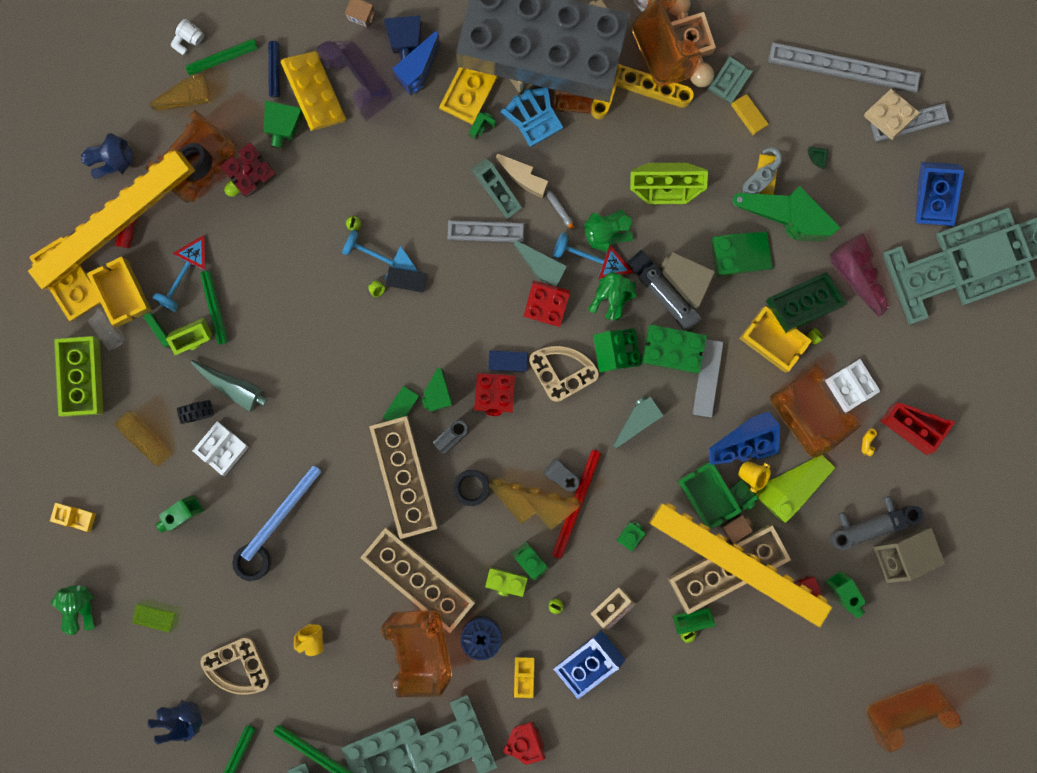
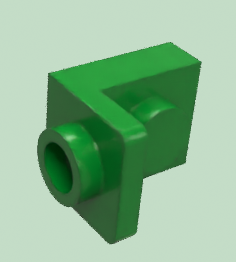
M479 112L469 131V137L476 140L478 135L481 136L486 128L484 123L495 128L496 121L494 117L489 113L485 112L482 114Z
M742 479L729 489L740 509L749 510L757 504L755 500L758 499V496L750 490Z
M636 521L634 524L629 522L616 541L632 552L640 540L645 537L646 533L643 532L645 528Z

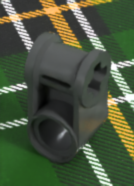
M555 458L543 472L545 476L568 492L575 491L579 486L578 478ZM573 478L576 486L574 488H567L565 480Z

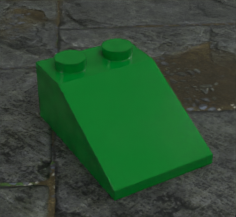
M767 232L716 236L710 240L716 278L773 269Z

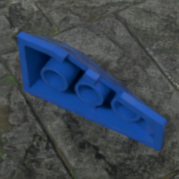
M769 411L750 418L709 448V463L711 465L731 463L737 459L747 461L748 458L762 460L779 454L780 424Z

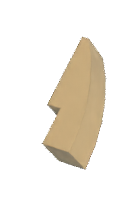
M497 154V163L515 183L531 194L543 199L548 185L547 180L531 175L533 172L532 166Z

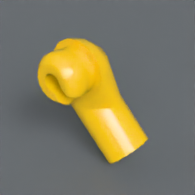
M870 428L862 439L861 451L864 455L872 456L875 448L870 446L877 435V431L873 428Z

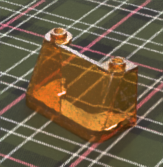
M653 0L634 20L632 25V32L652 79L660 86L692 78L701 56L695 42L691 40L679 42L667 15V10L675 6L676 0Z
M817 363L770 396V401L805 452L811 457H818L833 450L861 427L855 415L840 413L820 385L825 380V375Z
M926 683L872 703L866 710V716L877 744L888 753L898 750L903 746L904 736L902 730L938 717L941 725L948 729L963 725L955 708L940 688L932 683Z

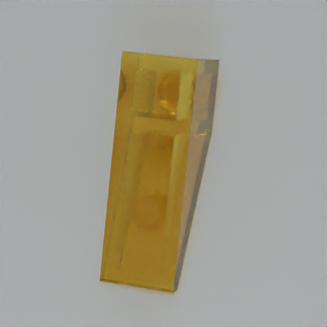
M191 75L190 78L182 80L151 101L150 107L154 111L211 103L208 81L202 75Z
M127 411L114 423V426L156 467L172 454L134 412Z

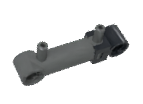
M640 250L626 262L644 286L648 287L673 315L684 331L689 332L702 321L700 315L686 303L665 279L660 269L652 263L646 253Z
M887 496L883 500L888 512L881 516L850 526L846 513H839L838 516L843 529L833 531L829 540L834 548L846 550L851 546L876 537L908 528L907 524L917 525L921 523L924 517L923 511L920 507L914 505H906L902 509H895L891 497ZM910 510L915 512V517L912 520L908 518ZM839 535H844L845 542L842 545L837 543Z

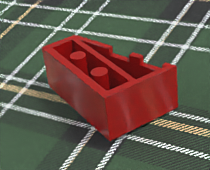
M899 402L891 405L880 420V422L925 455L936 452L955 421L922 412L920 409Z

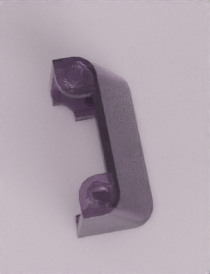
M326 41L315 48L326 68L335 66L342 70L348 66L362 86L354 92L353 99L365 121L391 103L392 93L354 42Z

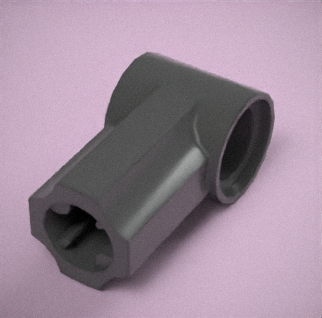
M463 420L453 422L433 442L435 447L445 454L468 433L467 423ZM457 423L464 426L462 434H457L454 430Z

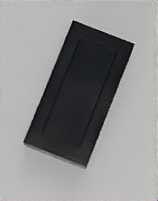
M389 266L386 286L423 293L427 273Z

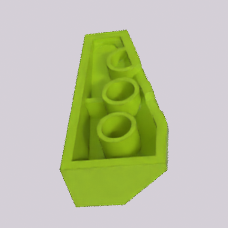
M821 454L769 480L766 486L757 491L755 495L781 522L786 523L817 490L835 467Z

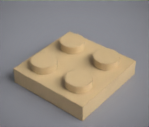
M890 89L865 112L864 117L893 140L919 116L920 112Z

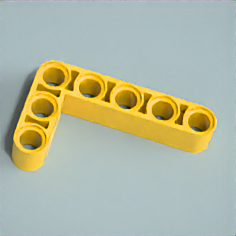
M619 64L610 102L594 99L591 114L599 120L607 116L616 87L682 108L690 105L694 94L692 89L687 86ZM632 76L635 81L628 83L625 77ZM650 82L653 87L647 89L643 86V83ZM664 87L668 88L671 93L665 95L661 89ZM684 93L688 96L689 99L683 101L680 99L679 95ZM601 105L605 108V111L599 113L595 110V107Z

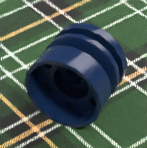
M476 616L465 624L461 634V646L470 658L478 661L488 660L500 649L502 642L501 629L492 618ZM478 635L481 637L485 636V643L477 642Z

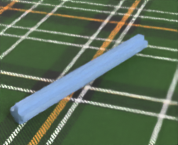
M312 466L241 553L243 558L247 561L253 558L321 474V470L318 467Z

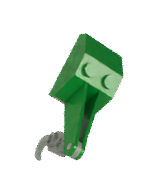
M769 147L763 150V154L767 152L774 153L776 156L775 161L772 164L761 167L744 183L742 193H737L733 196L732 205L783 224L786 234L791 239L795 238L797 241L827 240L840 227L800 186L790 196L759 194L773 180L776 170L782 163V154L778 149Z

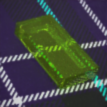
M136 604L132 623L169 633L171 632L175 613Z

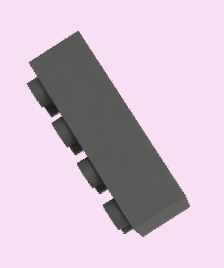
M469 0L456 51L458 65L469 70L610 102L630 13L574 0Z

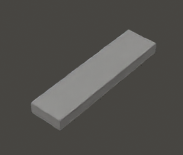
M945 103L918 110L920 112L919 116L898 136L949 123L950 119ZM870 124L875 142L890 139L875 125Z
M448 220L447 239L514 243L517 240L524 243V223Z
M706 339L704 352L701 354L703 359L697 379L692 415L712 418L723 342Z

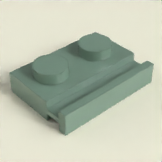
M729 57L708 90L723 100L725 99L729 104H732L753 71L748 70L744 65Z

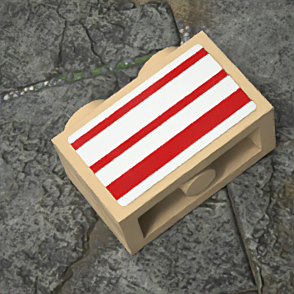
M618 587L591 615L603 629L609 630L636 603L623 589Z

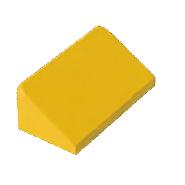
M747 94L732 103L731 106L753 136L769 125Z

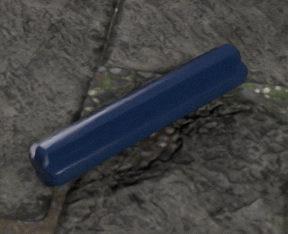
M269 41V96L276 98L280 96L279 43L277 41Z

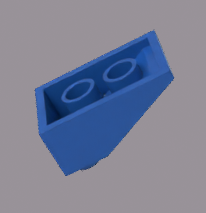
M437 31L392 68L395 79L409 95L418 93L424 87L423 84L440 47Z
M921 162L917 191L916 223L955 226L964 169L960 164Z
M600 630L558 664L554 671L575 697L579 699L617 671L626 660L603 631Z

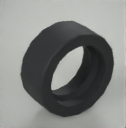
M189 143L179 150L188 162L192 157L200 154L198 163L193 167L195 171L185 180L190 182L198 181L208 174L212 166V156L202 145Z
M477 470L462 472L456 477L453 485L455 497L466 506L481 504L486 500L490 489L486 476ZM470 476L478 478L483 485L481 495L475 499L465 498L460 490L462 481Z
M244 545L234 554L232 561L233 570L243 580H258L265 576L270 569V554L267 549L261 546L257 553L263 558L262 568L257 573H247L242 569L240 563L241 553L248 546Z

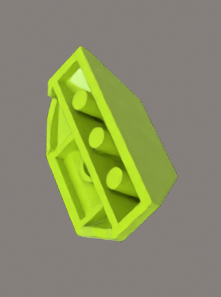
M647 163L631 170L630 190L635 192L647 204H687L707 189L708 170L689 163Z

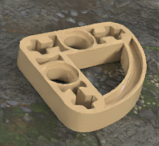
M552 346L542 348L533 352L529 358L532 369L548 397L554 402L562 401L592 384L599 375L595 365L585 355L567 347ZM535 355L543 357L541 360L543 367L545 364L548 365V368L542 369L539 373L536 370L540 369L538 363H533ZM546 356H569L579 361L585 367L560 381ZM586 370L594 371V379L586 378L583 380L586 384L582 385V381L577 375L581 373V377L587 374ZM545 371H549L553 375V379L550 382L542 380V374ZM572 378L577 379L579 382V386L576 389L568 387V381ZM564 383L569 393L566 394L563 391L560 393V398L552 397L553 389L560 390L563 388L560 384Z
M243 637L213 650L201 658V667L207 677L225 691L242 695L254 694L265 690L270 684V677L254 640L250 637ZM243 641L250 643L248 651L249 653L254 652L255 655L245 658V655L248 653L246 649L241 648ZM224 649L232 650L233 657L231 659L224 658ZM219 656V660L213 662L212 667L210 664H206L208 657L213 659ZM241 659L251 685L232 683L220 676L215 669ZM250 659L258 661L257 669H251L248 666ZM260 669L262 670V672L259 673L260 679H265L266 681L265 683H263V687L261 686V684H256V681H258L257 674L254 677L252 675V673H256Z

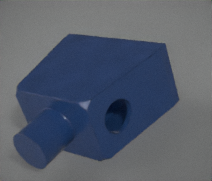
M420 15L384 19L393 53H400L401 61L420 45L422 25Z

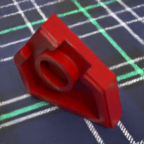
M533 721L515 726L503 750V753L519 759L520 762L526 765L545 760L546 758L543 751L544 744L538 728H535Z

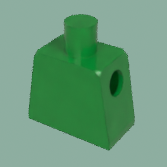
M265 101L264 132L267 136L272 137L271 147L282 149L284 139H294L303 117L301 108Z
M195 495L181 499L159 515L161 520L156 523V527L161 533L166 530L170 532L180 528L205 510Z
M527 541L512 553L515 560L534 581H537L550 570L549 566Z
M839 571L824 581L843 609L848 613H852L855 618L865 614L862 606L866 601L852 578Z

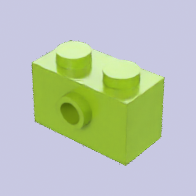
M203 317L170 332L166 340L174 355H177L189 349H197L202 343L209 341L213 333Z
M490 567L485 587L497 590V594L509 597V594L523 597L528 577Z

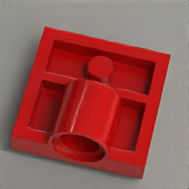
M533 280L523 317L560 327L570 290Z
M477 373L474 410L485 411V414L489 416H500L502 412L513 413L515 375Z

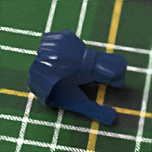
M112 133L107 134L101 146L87 147V150H84L81 154V161L87 166L103 161L106 163L102 167L91 170L93 179L117 171L123 175L132 164L134 158L132 148L128 145L127 141Z
M181 700L177 707H160L156 712L157 719H148L147 723L149 728L164 727L171 730L168 734L155 735L154 742L158 745L170 741H190L200 732L202 718L200 709L195 703Z

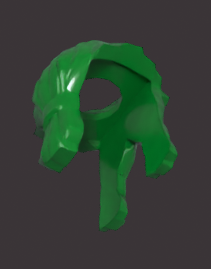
M623 210L604 217L592 212L584 225L587 242L592 248L605 253L609 245L633 241L632 233L629 231L632 226V219ZM619 231H627L625 233L617 234Z
M610 272L600 279L595 298L588 307V310L591 313H597L601 301L607 298L609 307L605 318L618 321L622 318L625 303L637 297L635 282L632 283L628 278H624L621 274Z
M78 585L62 588L57 591L54 598L50 601L51 605L62 613L61 631L65 632L66 635H76L79 631L78 612L83 616L84 630L91 631L95 628L90 601L95 597L86 587Z

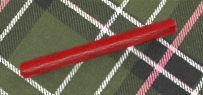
M591 451L553 550L552 556L561 559L563 557L600 460L601 452Z

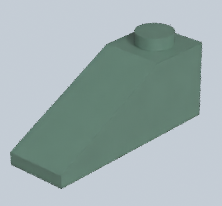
M485 158L470 169L506 219L522 208L492 162Z
M516 240L514 247L538 280L557 287L567 266Z
M644 396L635 402L637 406L632 409L613 444L615 449L664 416L651 397L646 399Z

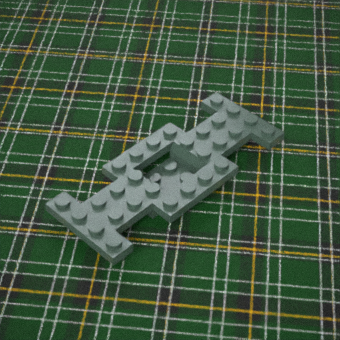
M1006 208L939 232L935 235L942 252L908 264L902 246L882 253L906 319L910 325L929 318L922 301L928 297L956 288L961 304L965 305L1036 279L1029 261L1037 258V218L1015 225L1010 209Z
M468 694L449 702L456 720L422 734L415 718L411 717L344 745L341 748L348 763L345 768L353 773H437L471 757L478 773H486L496 769L497 764ZM307 762L287 770L288 773H311Z

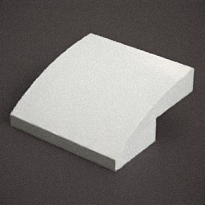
M861 359L825 380L844 412L850 411L880 392Z
M217 421L193 449V452L225 477L249 446Z

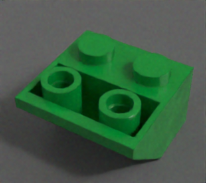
M635 328L612 330L593 335L599 373L641 366Z

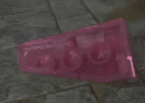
M861 234L837 247L830 254L831 263L879 317L888 309V304L883 288L876 280L878 271L877 268H873L870 260L873 257L872 251L864 234Z

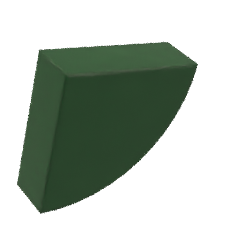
M809 147L808 155L811 162L818 168L825 169L828 149Z

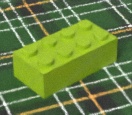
M90 336L54 339L58 416L72 417L104 414L100 338Z

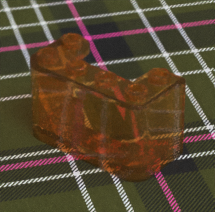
M196 109L189 115L192 119L190 125L188 123L185 125V131L166 151V153L169 151H179L189 143H197L202 145L212 156V166L206 176L198 181L190 182L183 180L171 190L186 203L194 202L199 196L198 192L210 184L211 177L222 170L221 165L236 153L235 143ZM200 154L189 160L192 167L198 163ZM159 155L157 157L159 161L155 163H160L162 160H164V155L162 157ZM150 160L144 168L149 171L148 169L155 163Z
M439 610L393 612L383 623L381 633L386 640H392L396 650L395 659L400 670L392 681L396 697L441 696L451 681L452 671Z

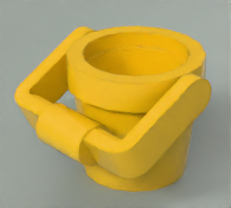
M746 461L740 467L739 477L751 485V491L757 493L769 481L771 475L770 465L764 462L763 466Z
M308 624L300 629L294 636V649L299 653L305 651L307 656H315L324 651L322 627L320 625Z

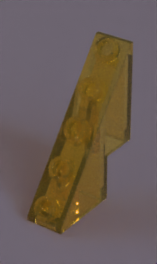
M493 478V481L489 484L490 488L521 524L537 513L548 528L552 530L581 505L578 502L579 499L574 497H567L566 499L560 497L558 493L549 492L546 494L542 493L538 488L531 487L526 489L522 488L523 485L506 484L504 480Z

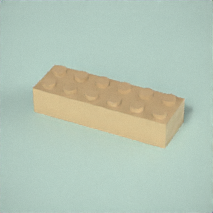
M405 416L369 426L399 539L438 529L409 417Z
M768 524L735 543L744 549V554L748 556L753 554L760 558L761 561L759 563L764 566L770 564L777 568L791 560L773 525ZM707 558L667 578L687 614L747 584Z
M388 527L380 533L360 557L449 633L452 632L475 604V600L403 539H399V536Z

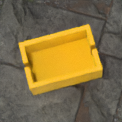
M121 256L107 263L108 268L101 266L87 273L112 326L120 327L132 321V316L138 318L152 311L128 259Z
M766 306L761 308L752 320V324L746 328L739 338L784 373L791 370L799 359L798 356L802 355L812 342L811 339L797 329L785 333L772 310Z

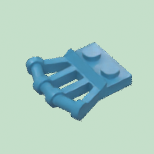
M545 87L524 90L523 94L512 97L513 99L508 106L500 111L503 117L519 128L530 148L563 130V126L551 108L549 91ZM544 95L546 106L544 111L540 109L534 98L535 96ZM526 100L530 101L537 113L532 118H530L522 104ZM516 106L526 120L523 123L511 114Z

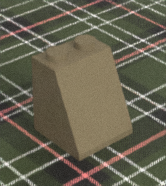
M673 252L670 256L666 255L660 266L665 279L686 303L696 310L715 271Z
M932 528L920 529L873 547L887 583L911 581L945 564Z

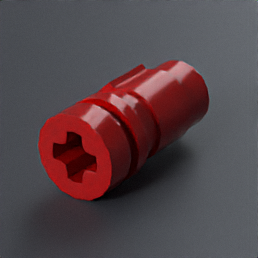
M136 220L114 237L116 238L114 246L130 249L134 225L137 224Z

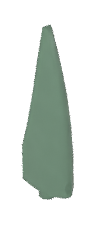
M191 360L194 367L213 386L249 412L254 409L257 402L263 406L266 404L268 399L261 396L262 389L247 381L233 378Z

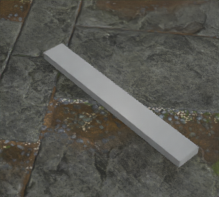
M774 42L771 44L768 63L914 93L918 91L921 76L919 72Z

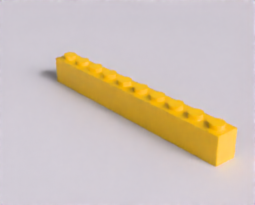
M169 151L163 157L164 160L153 164L148 169V173L137 177L131 187L121 190L119 192L120 196L115 200L111 199L104 205L105 208L103 210L93 213L86 224H80L76 227L75 233L64 237L58 247L49 249L46 252L47 256L36 260L28 272L41 289H51L191 175L195 170L182 152Z
M667 502L666 505L660 503L649 524L816 626L821 627L832 608L827 604L829 600L819 594L816 598L810 594L811 589L802 584L800 587L793 584L795 581L793 578L786 574L783 577L777 574L778 569L770 564H767V566L759 563L761 559L753 554H750V556L744 554V549L734 543L731 546L726 543L727 538L719 533L716 536L710 533L711 528L702 523L699 526L693 523V517L686 513L680 515L675 512L677 508Z

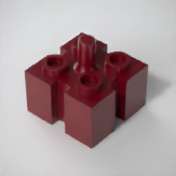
M251 142L239 151L241 156L235 160V158L231 157L221 165V168L230 179L236 178L238 180L235 185L246 198L258 190L256 184L260 181L266 184L276 176L266 161L263 163L259 161L262 156Z

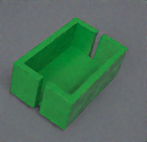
M649 325L645 343H650V346L646 345L644 347L641 364L699 374L703 356L699 354L704 352L707 335Z
M709 461L694 470L695 474L690 472L676 480L700 522L711 528L710 530L724 523L722 519H719L720 517L723 520H729L742 512L714 464L711 465Z

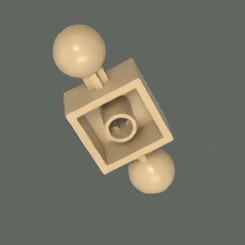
M667 0V10L672 15L677 16L678 19L668 23L665 29L676 64L680 65L692 61L693 67L690 71L691 82L697 87H706L714 79V70L709 64L704 63L702 57L713 54L716 46L705 13L701 12L688 16L690 0Z

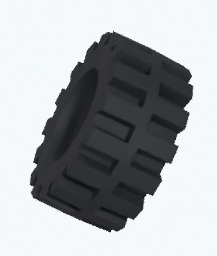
M211 400L195 402L177 408L180 424L214 416Z

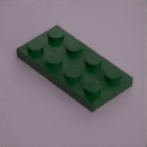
M828 272L773 295L766 300L785 333L843 308L847 304Z

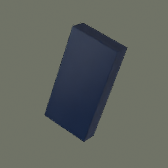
M489 351L488 370L527 372V352Z

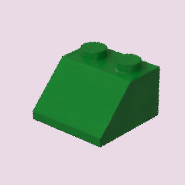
M441 367L436 369L424 391L425 397L422 398L424 408L426 410L429 409L431 413L453 407Z

